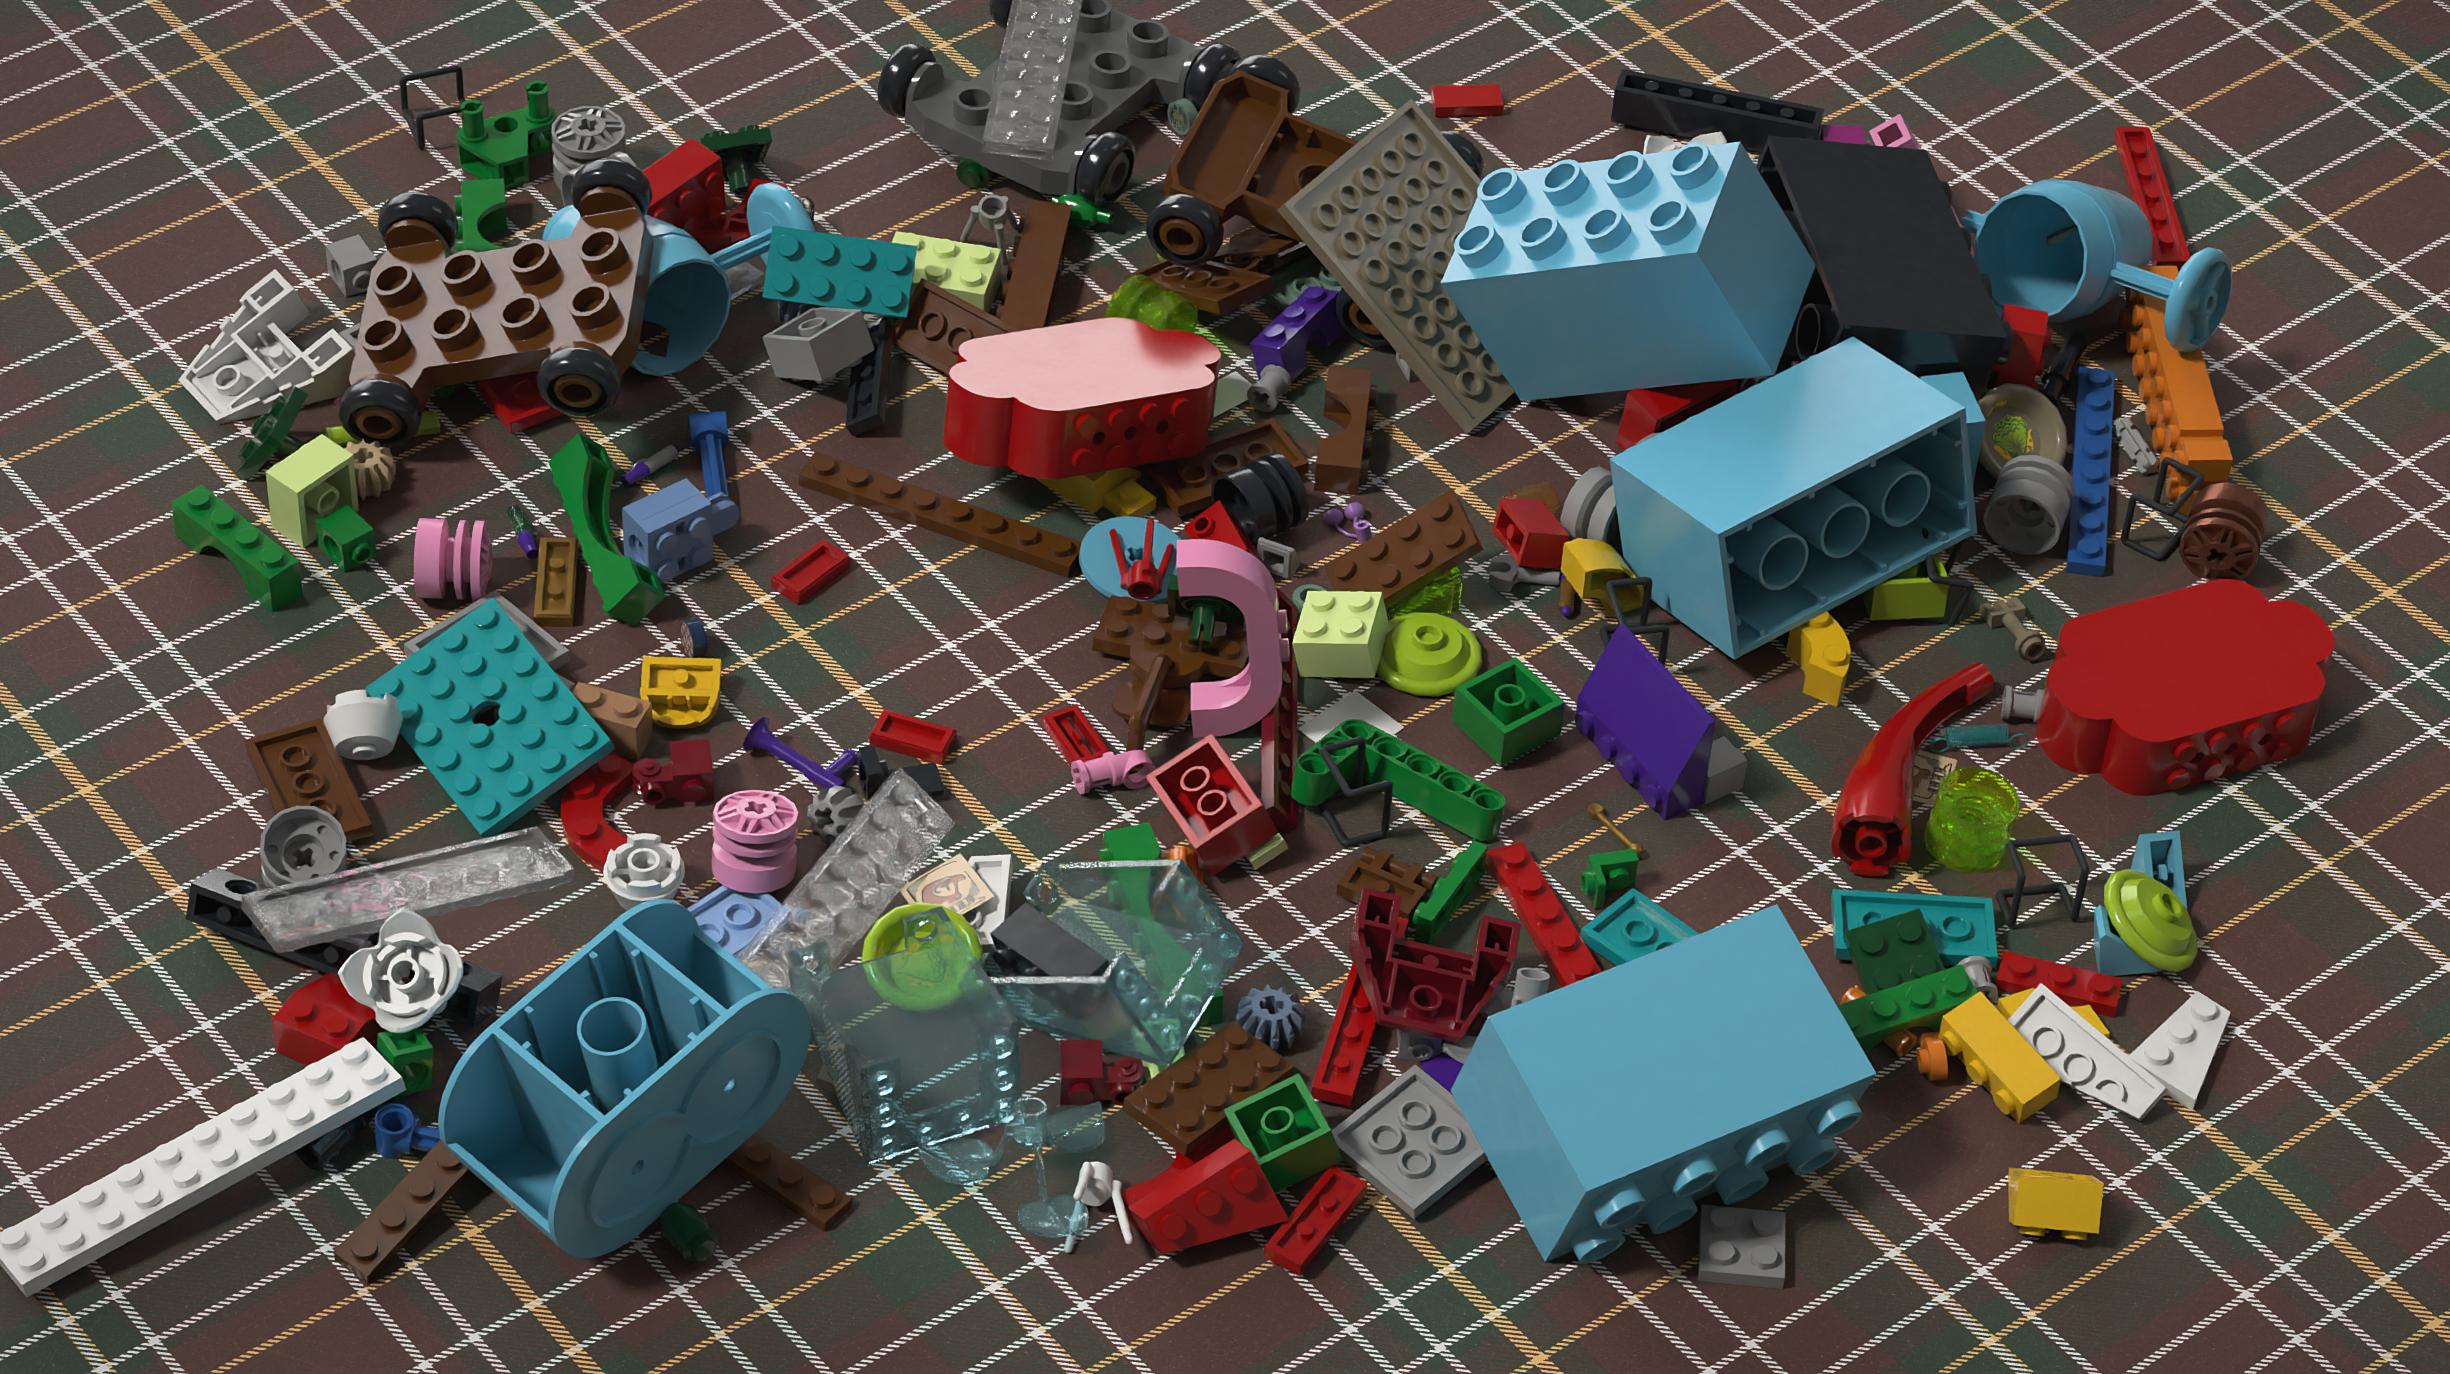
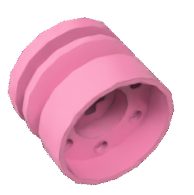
M419 518L414 547V587L416 597L443 599L448 582H454L457 599H465L468 583H470L472 600H479L484 597L492 572V543L489 538L487 521L475 520L472 537H470L468 521L460 520L456 536L450 537L446 519Z
M761 790L735 792L723 797L716 803L713 812V837L715 841L712 847V872L715 879L727 888L738 892L755 894L773 892L788 885L795 877L797 863V847L795 842L798 835V811L795 804L785 796Z

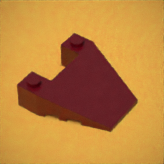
M1362 887L1353 920L1348 949L1378 1025L1460 1043L1507 985L1517 955L1521 923L1482 915L1473 941L1471 954H1466L1395 937L1402 896Z

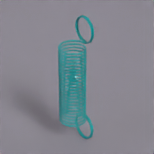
M1999 724L1947 727L1946 738L1933 740L1930 744V749L1935 753L1946 751L1952 744L1954 747L1971 746L1972 743L1974 746L1991 745L1992 742L1995 745L2006 744L2008 741L2007 724H2002L2001 730ZM2024 733L2015 734L2007 744L2013 749H2022L2028 745L2029 737ZM2023 735L2028 738L2027 743L2021 747L2011 745V740L2016 736ZM1938 740L1947 741L1948 746L1943 750L1935 751L1931 748L1932 744Z

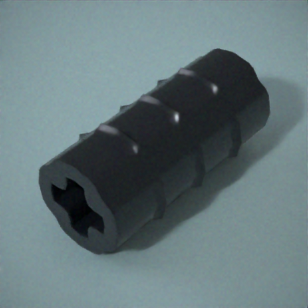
M377 1106L295 1150L297 1156L306 1166L319 1171L335 1156L339 1155V1152L349 1142H352L353 1138L375 1118L378 1111Z

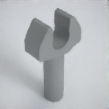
M1500 555L1491 558L1488 584L1497 590L1510 592L1518 582L1558 586L1560 571L1532 570L1520 567L1511 555Z

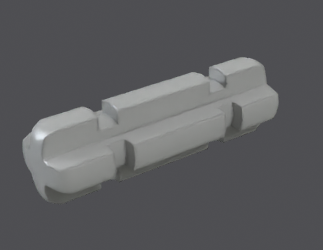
M2129 417L2116 419L2112 431L2120 440V443L2133 462L2136 463L2135 465L2141 474L2147 475L2157 472V466L2160 461L2154 452L2151 451L2152 449L2139 430L2136 429L2132 420Z

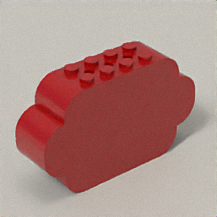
M1118 317L1100 318L971 339L959 346L957 364L949 371L943 444L955 456L966 462L981 466H1009L1022 475L1038 479H1063L1196 455L1206 448L1208 428L1213 424L1221 352L1218 347L1197 334L1181 330H1155L1143 322Z
M2232 579L2213 580L2075 617L2064 624L2059 634L2054 662L2048 671L2036 725V738L2047 756L2058 766L2080 774L2100 772L2104 779L2114 788L2135 796H2153L2171 790H2180L2189 785L2212 781L2218 777L2240 771H2248L2261 765L2281 762L2300 754L2309 744L2335 645L2333 633L2323 619L2309 607L2293 601L2277 600L2269 602L2255 587Z

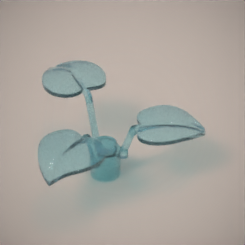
M1024 1097L1014 1103L1013 1122L1005 1123V1132L994 1154L993 1149L987 1143L972 1138L952 1139L932 1145L918 1144V1154L927 1170L937 1178L952 1184H973L983 1181L988 1177V1166H996L999 1163L1013 1135L1020 1147L1034 1149L1039 1195L1041 1200L1026 1202L1020 1207L1018 1211L1020 1226L1028 1233L1040 1237L1060 1238L1067 1235H1078L1087 1228L1088 1210L1081 1200L1076 1201L1071 1194H1060L1049 1198L1042 1142L1048 1147L1055 1145L1058 1150L1065 1153H1081L1097 1148L1103 1142L1105 1134L1102 1106L1100 1101L1047 1116V1104L1045 1101L1036 1097Z

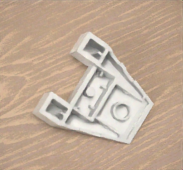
M275 269L243 295L240 299L242 306L231 320L226 318L219 326L222 332L211 346L206 344L179 378V382L220 425L267 414L275 399L279 395L286 397L295 386L308 394L303 405L340 397L351 386L349 376L354 350L334 329H331L304 352L299 350L285 334L308 317L310 312L295 289Z

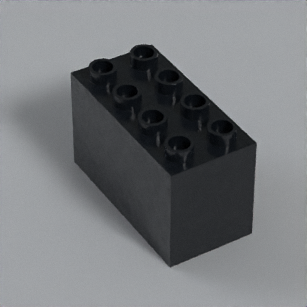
M1768 136L1756 168L1816 264L1773 376L1791 368L1792 361H1805L1813 355L1819 354L1851 337H1855L1919 379L1922 376L1963 372L1978 402L1987 392L1986 384L1995 364L2003 365L2009 359L2013 344L2012 329L2007 321L1999 319L1991 300L1992 285L1990 278L1985 273H1979L1971 254L1970 232L1966 227L1959 226L1951 208L1950 186L1946 181L1939 180L1927 150Z

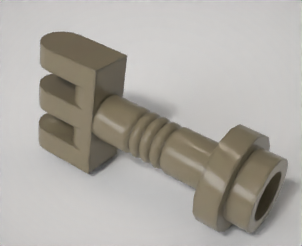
M2018 597L2007 598V604L2001 599L1994 601L1993 606L1990 603L1980 605V614L1990 628L2005 625L2015 637V650L2021 658L2035 660L2043 655L2045 639L2039 631H2028L2021 621L2025 620L2026 607Z

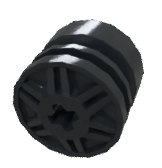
M1277 452L1265 454L1259 457V459L1248 462L1245 467H1237L1215 477L1212 483V503L1214 504L1220 500L1238 518L1253 546L1258 544L1260 537L1268 540L1273 537L1274 533H1282L1289 530V528L1304 523L1308 517L1309 502L1302 479L1293 464Z

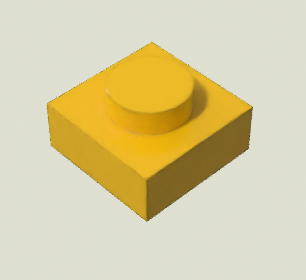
M1129 479L1104 495L1103 506L1117 517L1133 516L1142 518L1156 509L1157 498L1133 479Z

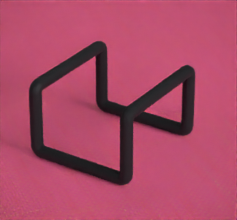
M458 65L408 74L400 78L402 112L419 149L425 147L423 120L461 112L460 106L466 100L464 98L462 68ZM456 72L457 98L460 105L420 113L416 117L415 124L408 108L406 82Z
M2164 458L2161 462L2153 500L2138 493L2130 496L2121 534L2122 543L2150 558L2159 561L2163 560L2181 540L2185 524L2187 523L2188 516L2178 512V510L2204 481V475L2172 458ZM2168 465L2196 478L2171 507L2160 503ZM2136 502H2140L2160 513L2172 516L2185 523L2160 553L2128 539Z
M1923 528L1922 535L1925 539L1928 538L1929 532ZM1966 539L1955 544L1944 566L1947 576ZM1930 554L1926 557L1928 577L1932 582L1966 588L1948 621V625L1952 627L1955 626L1974 590V584L1966 580L1936 575L1933 555ZM1919 618L1907 619L1908 623L1916 626H1938L1943 624Z
M1639 577L1607 582L1606 590L1618 624L1601 627L1600 636L1604 647L1606 648L1610 641L1608 633L1615 632L1617 627L1623 624L1634 635L1662 632L1658 661L1665 667L1670 628L1667 625L1646 626L1653 585L1652 579L1649 577ZM1645 585L1640 622L1626 623L1614 588Z
M1361 736L1323 746L1320 750L1322 758L1341 790L1336 791L1317 806L1343 847H1351L1380 839L1389 832L1393 783L1382 781L1362 787L1366 739ZM1358 745L1354 786L1349 787L1329 753ZM1385 789L1381 830L1346 839L1325 802L1345 796L1355 798Z
M2072 834L2009 841L2006 846L2018 876L2015 888L2000 889L1996 893V899L2007 926L2012 928L2016 924L2022 895L2059 891L2069 918L2073 921L2077 920L2089 875V866L2077 837ZM2070 842L2081 867L2074 904H2072L2066 887L2061 883L2024 887L2026 875L2015 848ZM2006 896H2013L2011 910H2009L2005 900Z

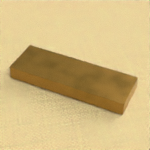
M540 538L534 622L540 627H573L579 551L578 538Z

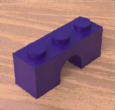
M1309 286L1250 343L1259 380L1261 379L1260 373L1264 367L1272 364L1284 368L1289 373L1290 381L1292 382L1308 367L1305 353L1306 343L1328 347L1345 331L1335 313L1336 297L1339 291L1323 289L1319 286Z

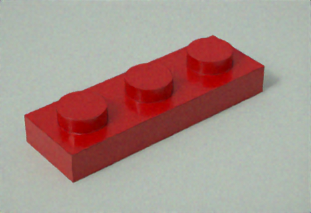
M2003 950L1995 985L1998 991L2015 994L2031 988L2036 989L2042 983L2068 1006L2090 1005L2096 1014L2114 1018L2123 978Z
M1334 1165L1330 1166L1290 1214L1289 1220L1281 1225L1264 1246V1257L1300 1276L1366 1195L1367 1183Z

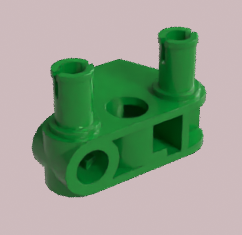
M536 80L526 85L527 107L483 119L484 107L480 101L467 100L463 102L460 106L462 127L456 133L459 167L479 180L504 179L505 190L529 183L530 158L552 151L553 141L551 132L552 124L556 120V112L549 106V87L547 83Z

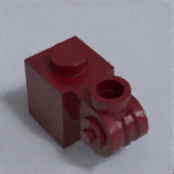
M709 739L670 741L669 764L660 767L656 760L646 758L639 760L633 766L634 794L638 798L643 799L647 804L657 805L665 799L674 798V803L714 800L713 768Z
M1060 1040V1105H1102V1100H1112L1114 1104L1123 1106L1124 1098L1143 1085L1144 1067L1141 1061L1135 1057H1121L1115 1062V1066L1112 1067L1105 1064L1102 1060V1040Z

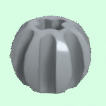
M842 786L824 788L813 796V803L808 806L807 817L811 820L809 828L814 836H820L823 843L831 845L849 843L861 834V827L866 824L867 815L863 812L864 802L859 795H853L850 788Z

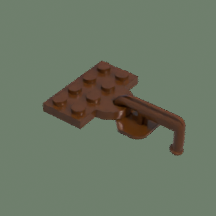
M1253 227L1232 236L1229 241L1228 252L1217 253L1211 261L1201 266L1184 267L1162 259L1125 276L1126 289L1140 293L1143 297H1155L1163 299L1169 304L1178 303L1186 305L1191 310L1201 309L1212 312L1214 316H1225L1231 314L1234 311L1233 308L1242 304L1257 302L1260 300L1261 295L1274 290L1272 276L1269 275L1313 254V252L1305 243L1281 233L1268 234ZM1258 256H1263V260L1260 261Z
M1111 595L1093 637L1092 651L1129 658V668L1133 675L1138 678V680L1120 685L1112 702L1114 713L1121 718L1129 720L1126 752L1132 750L1144 751L1145 732L1148 724L1163 727H1179L1188 721L1191 713V697L1181 687L1197 682L1204 673L1232 678L1246 668L1249 663L1246 621H1244V625L1215 621L1212 647L1202 648L1203 632L1200 633L1199 647L1188 643L1192 618L1168 615L1167 604H1154L1135 600L1127 596ZM1144 764L1135 766L1130 772L1140 771Z

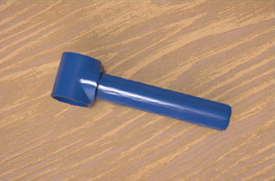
M726 412L688 414L690 447H694L700 452L706 498L719 492H723L729 497L722 449L728 444Z
M387 1104L381 1107L375 1115L376 1150L381 1156L388 1159H399L408 1154L411 1155L414 1149L429 1152L441 1140L439 1129L420 1125V1118L413 1116L411 1110L402 1104Z

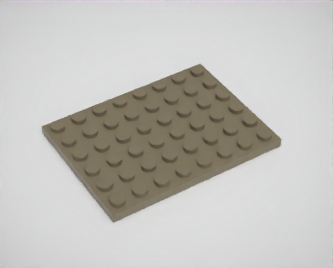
M1411 98L1277 211L1463 431L1468 434L1515 392L1441 284L1455 251V240L1465 228L1478 197V187L1482 181Z

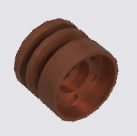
M2227 482L2211 484L2199 490L2192 499L2187 523L2185 524L2180 541L2179 553L2183 563L2195 575L2211 581L2219 579L2239 581L2249 576L2256 567L2261 543L2267 528L2269 513L2264 501L2248 488Z

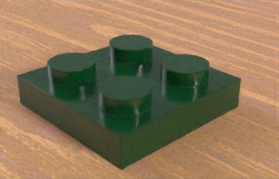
M1920 908L1845 931L1843 934L1845 945L1863 990L1867 995L1945 970Z

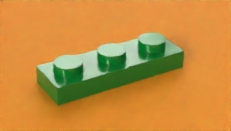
M1473 840L1464 853L1459 852L1456 855L1449 874L1446 878L1440 877L1437 880L1431 898L1427 903L1421 902L1414 913L1413 924L1416 925L1415 942L1432 945L1485 874L1488 846Z

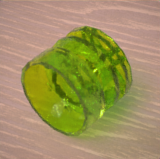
M1137 274L1126 280L1115 292L1106 308L1104 318H1127L1143 322L1155 330H1181L1194 333L1198 310L1194 302L1176 292L1167 291L1165 286L1154 282L1153 279L1145 275Z
M1962 767L1948 773L1940 782L1934 800V807L1931 809L1925 827L1924 840L1928 851L1938 862L1961 872H1984L1995 867L2005 854L2010 833L2014 828L2019 813L2020 799L2016 789L2003 776L1992 770L1980 767Z

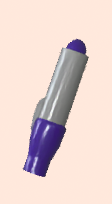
M669 445L648 459H640L631 467L628 473L620 478L621 483L625 487H629L633 483L646 479L650 474L677 458L680 448L676 445Z

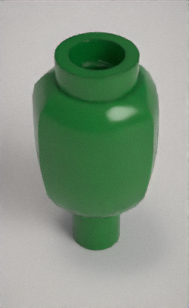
M1078 193L1074 195L1055 194L1051 201L1072 205L1073 226L1090 227L1098 222L1112 225L1115 219L1114 211L1094 207L1081 200Z

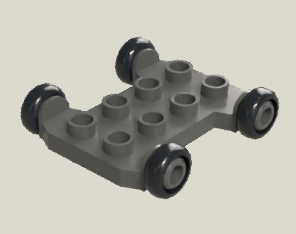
M990 0V15L995 24L1004 29L1016 31V35L1023 38L1022 41L998 58L970 82L944 77L943 68L940 64L936 63V58L928 47L908 42L899 46L885 63L879 77L877 95L878 102L886 113L895 117L905 118V123L910 124L923 140L963 158L973 159L981 164V166L1038 192L1056 195H1074L1078 193L1084 202L1094 207L1105 208L1113 204L1124 192L1132 176L1136 161L1135 147L1130 138L1113 131L1150 101L1170 104L1179 99L1186 98L1194 104L1199 113L1215 83L1226 78L1233 65L1242 57L1236 48L1220 42L1213 43L1208 47L1203 45L1196 47L1188 41L1169 34L1168 28L1158 21L1137 20L1112 9L1108 0Z

